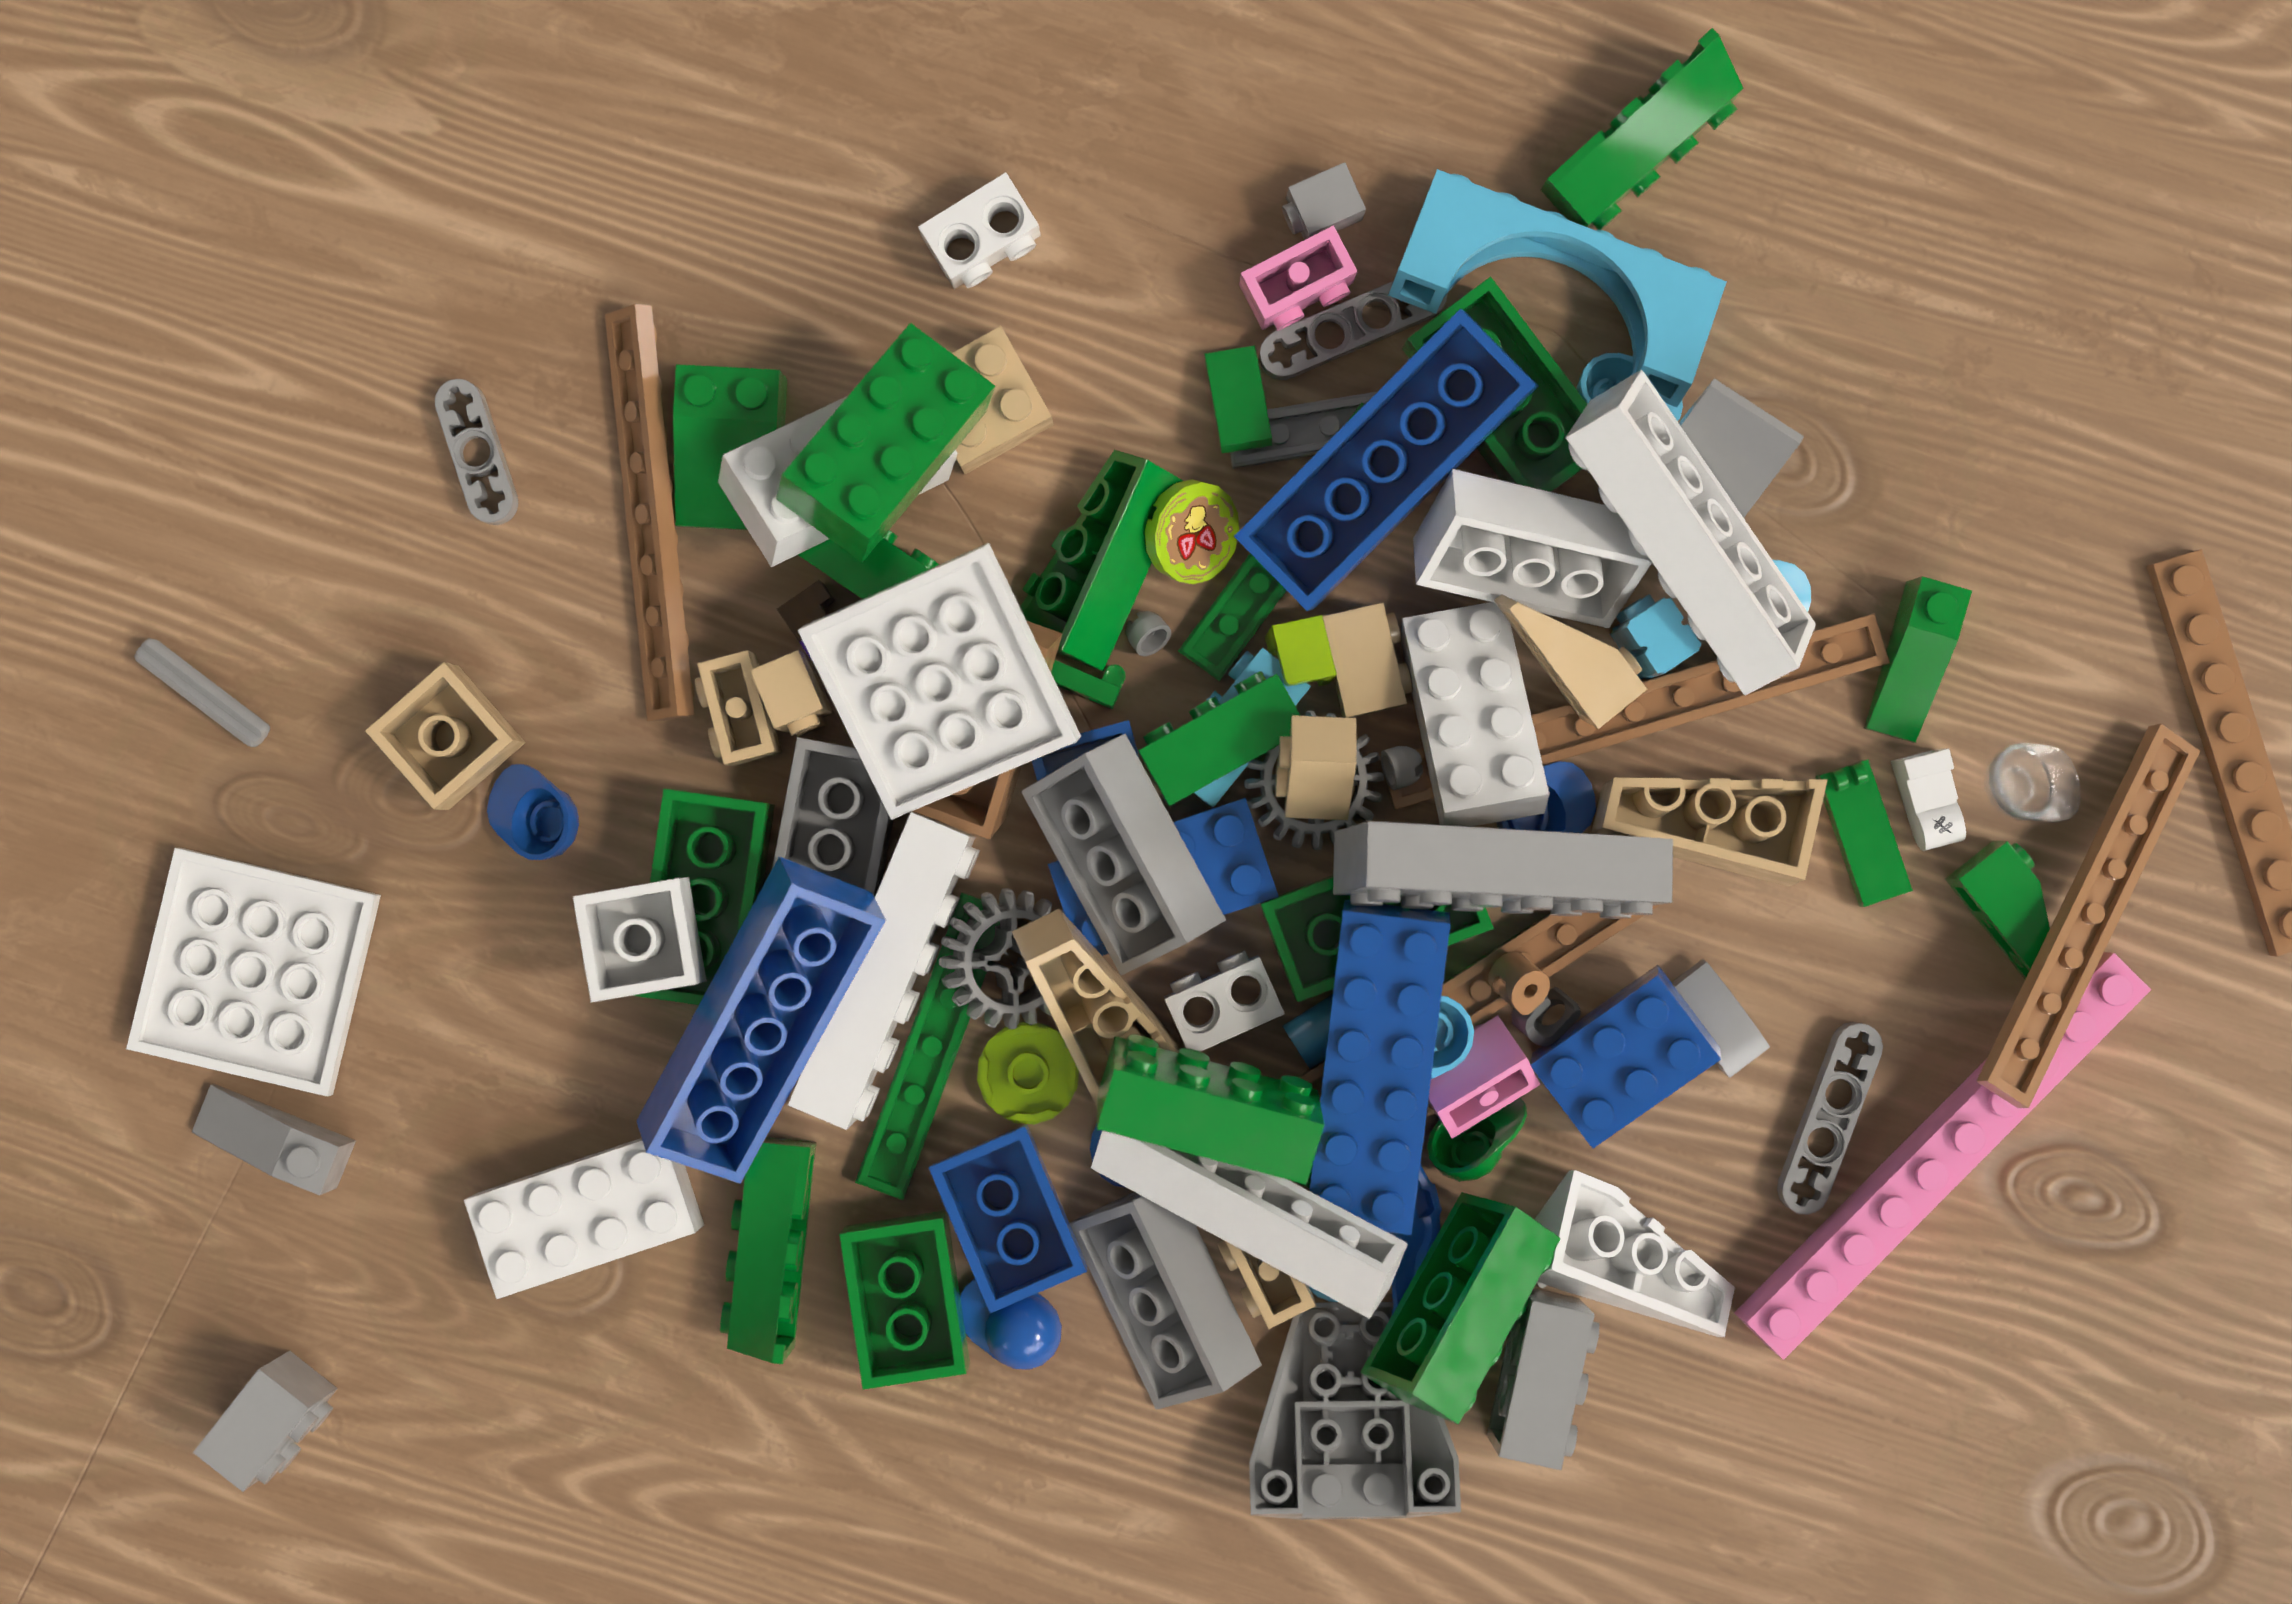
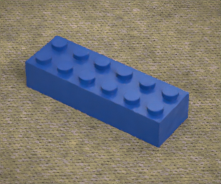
M1460 308L1234 537L1306 611L1312 610L1449 476L1452 469H1456L1539 386Z
M779 856L636 1120L646 1153L741 1183L886 921L872 892Z
M1345 900L1320 1100L1325 1125L1313 1161L1310 1192L1385 1232L1412 1235L1450 931V912L1402 908L1400 906L1384 904L1382 906L1350 905L1351 900Z

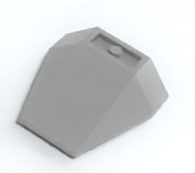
M1380 1302L1370 1319L1341 1303H1315V1307L1293 1317L1249 1461L1250 1515L1298 1520L1398 1519L1460 1513L1459 1458L1444 1418L1405 1403L1360 1373L1392 1316L1393 1302Z

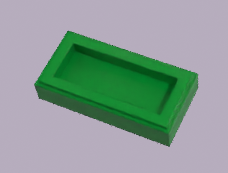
M1255 345L1205 353V364L1221 453L1272 446V433Z

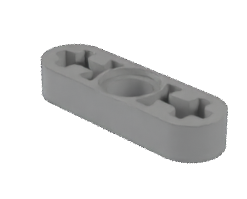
M463 379L449 380L438 389L435 396V408L467 506L472 515L484 523L490 525L504 524L516 514L518 496L483 392L469 381ZM460 391L466 397L473 398V402L466 406L469 421L475 425L482 421L483 427L467 428L456 435V428L463 429L466 427L462 416L454 410H449V405L456 402L455 393ZM482 438L490 446V457L481 466H469L464 460V447L470 440ZM498 470L499 475L497 477L490 476L488 479L493 491L498 494H504L505 500L498 503L499 512L494 514L492 510L486 507L481 508L480 502L485 501L488 498L484 483L477 480L472 484L471 477L488 476Z

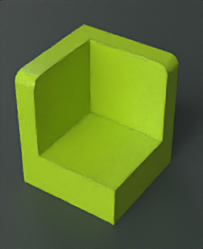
M1322 615L1272 625L1265 635L1268 652L1273 656H1278L1286 686L1290 687L1317 681L1318 686L1328 685L1337 675Z

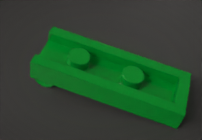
M1054 660L1051 674L1058 687L1112 710L1125 681V670L1116 664L1106 669L1102 680L1057 660Z
M1869 759L1815 776L1816 779H1827L1823 801L1859 907H1866L1913 891Z

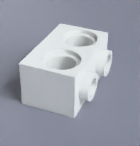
M1006 172L918 226L924 242L954 289L963 283L966 288H970L984 281L992 274L993 271L990 268L992 265L1007 256L1010 261L1021 258L1036 246L1034 239L1041 236L1039 224ZM1002 211L1012 212L1019 219L1017 226L1007 233H999L990 226L992 218ZM966 238L975 244V248L967 259L955 260L947 255L949 244L955 239Z
M1242 951L1218 962L1217 965L1220 972L1201 980L1199 973L1195 972L1170 983L1173 993L1164 996V999L1186 1048L1201 1052L1285 1014L1258 955L1249 959L1246 952ZM1245 975L1256 978L1260 984V994L1250 1004H1240L1231 996L1233 982ZM1193 997H1204L1213 1005V1015L1205 1024H1191L1183 1015L1185 1004Z

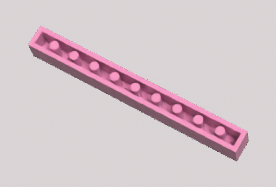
M2104 952L2029 1108H2016L1976 1082L1986 1062L1985 1060L1734 1314L1770 1350L1784 1360L2151 989L2115 953Z

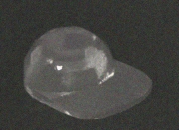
M2031 743L2010 745L1995 755L1986 767L1984 779L1985 792L1991 805L2006 817L2017 821L2058 822L2068 820L2078 812L2081 798L2077 771L2071 758L2059 748Z

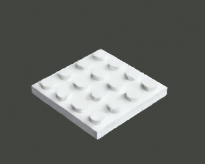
M989 543L806 624L798 630L891 820L1075 743L1081 737Z
M175 848L126 1049L327 1097L333 1095L381 895L189 849Z

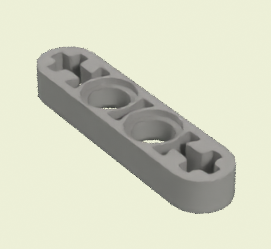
M1390 282L1289 325L1282 330L1273 332L1266 337L1261 345L1259 355L1261 368L1273 379H1291L1432 319L1440 313L1446 303L1447 295L1440 304L1436 314L1414 305H1408L1404 311L1409 318L1402 320L1399 303L1395 298L1388 296L1393 283ZM1371 302H1381L1390 310L1391 320L1384 328L1373 329L1363 321L1362 310ZM1324 322H1335L1342 328L1344 341L1337 348L1326 349L1316 341L1315 330ZM1306 332L1307 346L1315 358L1307 360L1306 350H1302L1291 357V366L1288 368H1284L1280 362H1270L1269 357L1274 354L1275 350L1274 344L1281 342L1285 349H1290L1301 343L1297 333Z
M1858 1022L1845 1023L1836 1029L1831 1038L1778 1180L1777 1192L1779 1199L1786 1207L1796 1213L1805 1215L1816 1213L1823 1208L1828 1200L1882 1055L1883 1043L1881 1036L1876 1029L1867 1024ZM1861 1031L1863 1033L1862 1042L1868 1044L1869 1047L1866 1054L1857 1053L1851 1065L1852 1068L1861 1070L1859 1078L1845 1071L1834 1070L1837 1061L1848 1065L1852 1050L1845 1047V1041L1848 1037L1857 1038ZM1837 1079H1844L1852 1089L1851 1100L1846 1106L1841 1108L1831 1107L1825 1096L1828 1085ZM1816 1128H1827L1833 1134L1834 1146L1828 1154L1815 1156L1808 1149V1137ZM1802 1157L1815 1165L1826 1167L1823 1174L1812 1170L1808 1185L1815 1189V1193L1812 1198L1803 1197L1799 1204L1796 1203L1797 1194L1791 1191V1186L1793 1182L1802 1183L1807 1175L1808 1168L1798 1165Z

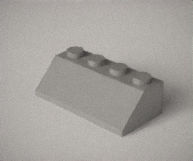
M1126 734L1081 755L1021 791L1121 976L1192 941L1226 921Z
M1132 1192L1070 1222L1083 1257L1156 1410L1222 1393L1262 1365L1195 1224L1136 1192Z

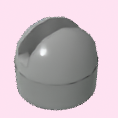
M1139 611L1136 613L1139 617L1134 622L1130 620L1127 622L1125 633L1130 645L1140 656H1149L1158 652L1166 645L1171 636V629L1155 612Z
M1396 746L1381 752L1383 772L1392 790L1410 786L1417 782L1423 774V766L1420 764L1422 758L1415 749L1408 746Z

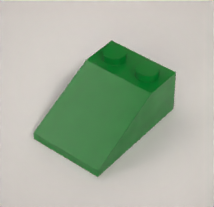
M676 364L673 437L675 522L677 527L748 530L718 483L722 457L732 450L785 426L787 378L780 370Z

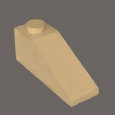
M1502 594L1494 600L1498 608L1583 721L1599 729L1647 690L1637 676L1642 671L1640 664L1625 647L1616 649Z

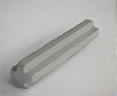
M148 638L136 651L134 658L139 664L247 746H259L269 734V724L158 640Z

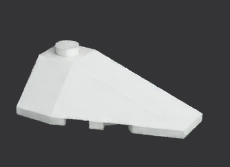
M1576 1170L1568 1171L1535 1218L1538 1223L1561 1238L1553 1252V1259L1549 1268L1541 1274L1538 1282L1568 1293L1709 1335L1725 1337L1735 1287L1692 1250H1684L1663 1232L1665 1227L1653 1217L1647 1218L1629 1203L1630 1197L1618 1187Z

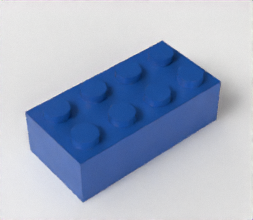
M1246 798L1173 822L1223 915L1279 897ZM1060 862L1049 863L1048 866L1064 914L1102 956L1109 954Z

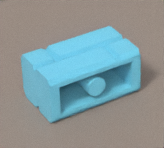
M1650 594L1620 611L1616 617L1620 624L1614 627L1610 634L1619 649L1625 647L1638 661L1642 671L1637 676L1639 679L1646 680L1665 674L1698 652L1701 646V642L1689 624L1682 625L1681 622L1684 617L1671 598H1662L1655 602Z

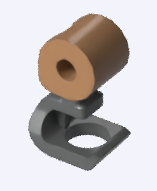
M1509 952L1502 955L1491 967L1489 984L1501 998L1513 1007L1511 1013L1512 1025L1535 1044L1540 1046L1553 1044L1579 1019L1581 1015L1579 1005L1558 987L1550 989V980L1547 974L1519 952ZM1558 1004L1565 1005V1011L1560 1020L1551 1025H1543V1016L1549 1008Z

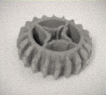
M1307 711L1305 716H1316L1314 711ZM1329 712L1326 717H1336V715ZM1364 734L1356 739V769L1353 783L1355 791L1350 803L1348 820H1330L1324 823V819H1308V823H1304L1294 818H1285V811L1279 806L1273 794L1276 785V775H1272V769L1279 755V746L1264 753L1266 756L1263 762L1257 759L1250 761L1246 767L1260 771V779H1247L1244 781V787L1247 789L1260 787L1262 796L1249 800V808H1258L1265 804L1269 812L1258 819L1260 826L1268 825L1275 818L1280 822V825L1273 834L1275 839L1281 840L1289 828L1295 831L1292 838L1293 847L1300 848L1304 841V835L1312 834L1311 844L1313 849L1321 850L1323 833H1329L1330 840L1334 845V832L1338 831V828L1342 826L1348 828L1357 825L1352 820L1356 814L1364 820L1371 821L1374 814L1371 810L1363 807L1362 804L1365 799L1371 802H1380L1382 794L1377 791L1367 790L1368 782L1376 783L1383 781L1384 774L1382 772H1367L1366 765L1375 763L1380 759L1378 752L1370 753L1364 757L1360 753L1359 749L1370 741L1368 735Z
M1004 888L1001 890L998 905L995 897L991 893L985 892L981 895L983 910L980 911L974 904L967 902L963 908L970 919L966 923L955 917L950 920V925L960 932L957 939L944 936L941 941L942 945L953 949L954 953L953 955L940 957L939 965L943 968L955 969L954 972L942 979L943 985L947 988L960 987L954 993L952 1001L958 1006L969 1003L966 1014L974 1020L981 1017L985 1012V1024L995 1028L1003 1016L1005 1026L1009 1029H1016L1020 1013L1026 1023L1030 1025L1036 1024L1037 1013L1035 1008L1039 1007L1048 1015H1051L1036 983L1029 990L1018 995L1019 992H1023L1024 979L1030 973L1024 958L1018 957L1016 964L1010 962L1013 966L1011 969L993 960H1000L1003 953L1008 955L1006 952L1008 948L1022 955L1012 934V931L1017 929L1016 918H1025L1033 922L1049 914L1052 903L1042 898L1034 905V894L1026 890L1021 892L1016 901L1013 890ZM1000 921V925L995 926V937L992 943L986 948L974 950L983 932L991 925ZM981 968L984 971H993L996 975L997 986L1002 988V999L986 996L978 987L972 969Z

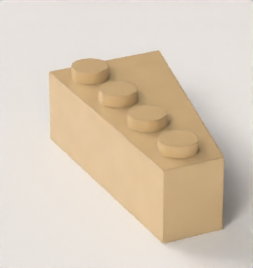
M1614 777L1601 788L1591 834L1673 839V857L1790 887L1806 879L1827 779L1783 781V779L1730 780L1727 778H1710L1708 780H1682V778Z
M1060 909L1012 931L1025 963L1096 1106L1099 1088L1115 1036L1127 1039L1129 1035L1144 1036L1156 1041L1158 1048L1177 1053L1179 1049L1183 1048L1176 1037Z

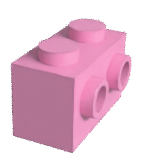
M1333 225L1242 272L1239 286L1261 329L1264 330L1275 325L1279 331L1301 320L1305 316L1302 310L1318 301L1321 302L1323 307H1326L1350 294L1348 286L1353 284L1358 271Z
M1496 1016L1488 1022L1474 1027L1473 1045L1464 1061L1454 1069L1431 1079L1428 1102L1451 1138H1454L1538 1087L1540 1083L1527 1057L1499 1016Z

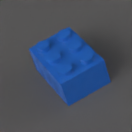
M1656 965L1575 1022L1556 1042L1549 1046H1542L1534 1051L1530 1065L1593 1149L1721 1060L1720 1046L1660 966Z
M1028 1124L934 1163L929 1167L990 1314L1087 1272L1088 1266Z

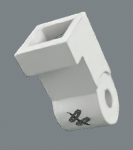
M1934 749L1892 760V768L1912 834L1918 847L1922 851L1964 841L1966 828L1962 812L1956 800L1958 796L1951 773L1954 765L1950 750Z

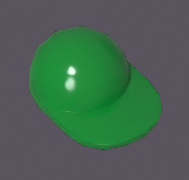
M1521 1098L1516 1099L1454 1138H1451L1442 1122L1438 1120L1430 1132L1427 1143L1430 1161L1443 1176L1458 1182L1477 1180L1491 1173L1502 1158V1150L1516 1137L1524 1126L1527 1117L1525 1102Z

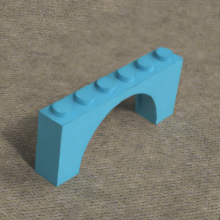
M1437 169L1388 296L1436 314L1440 304L1452 287L1465 275L1487 263L1512 257H1535L1564 264L1590 278L1617 306L1627 325L1632 342V375L1642 369L1666 404L1678 407L1693 383L1727 281L1712 276L1702 268L1688 267L1665 258L1653 249L1639 248L1616 239L1609 232L1593 230L1572 222L1560 213L1544 211L1523 203L1511 194L1498 193L1474 184L1462 175L1449 174Z

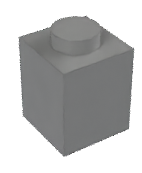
M1345 162L1288 187L1286 195L1288 204L1282 206L1284 217L1293 235L1301 232L1304 240L1333 225L1336 231H1339L1362 221L1366 211Z

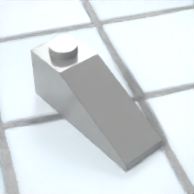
M216 1084L210 1085L192 1129V1133L266 1174L317 1195H322L338 1187L356 1142L354 1139Z

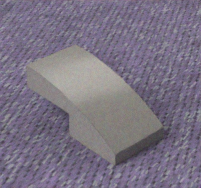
M1704 959L1700 960L1672 982L1720 1046L1721 1060L1716 1064L1726 1076L1732 1077L1770 1048L1748 1014L1707 961Z

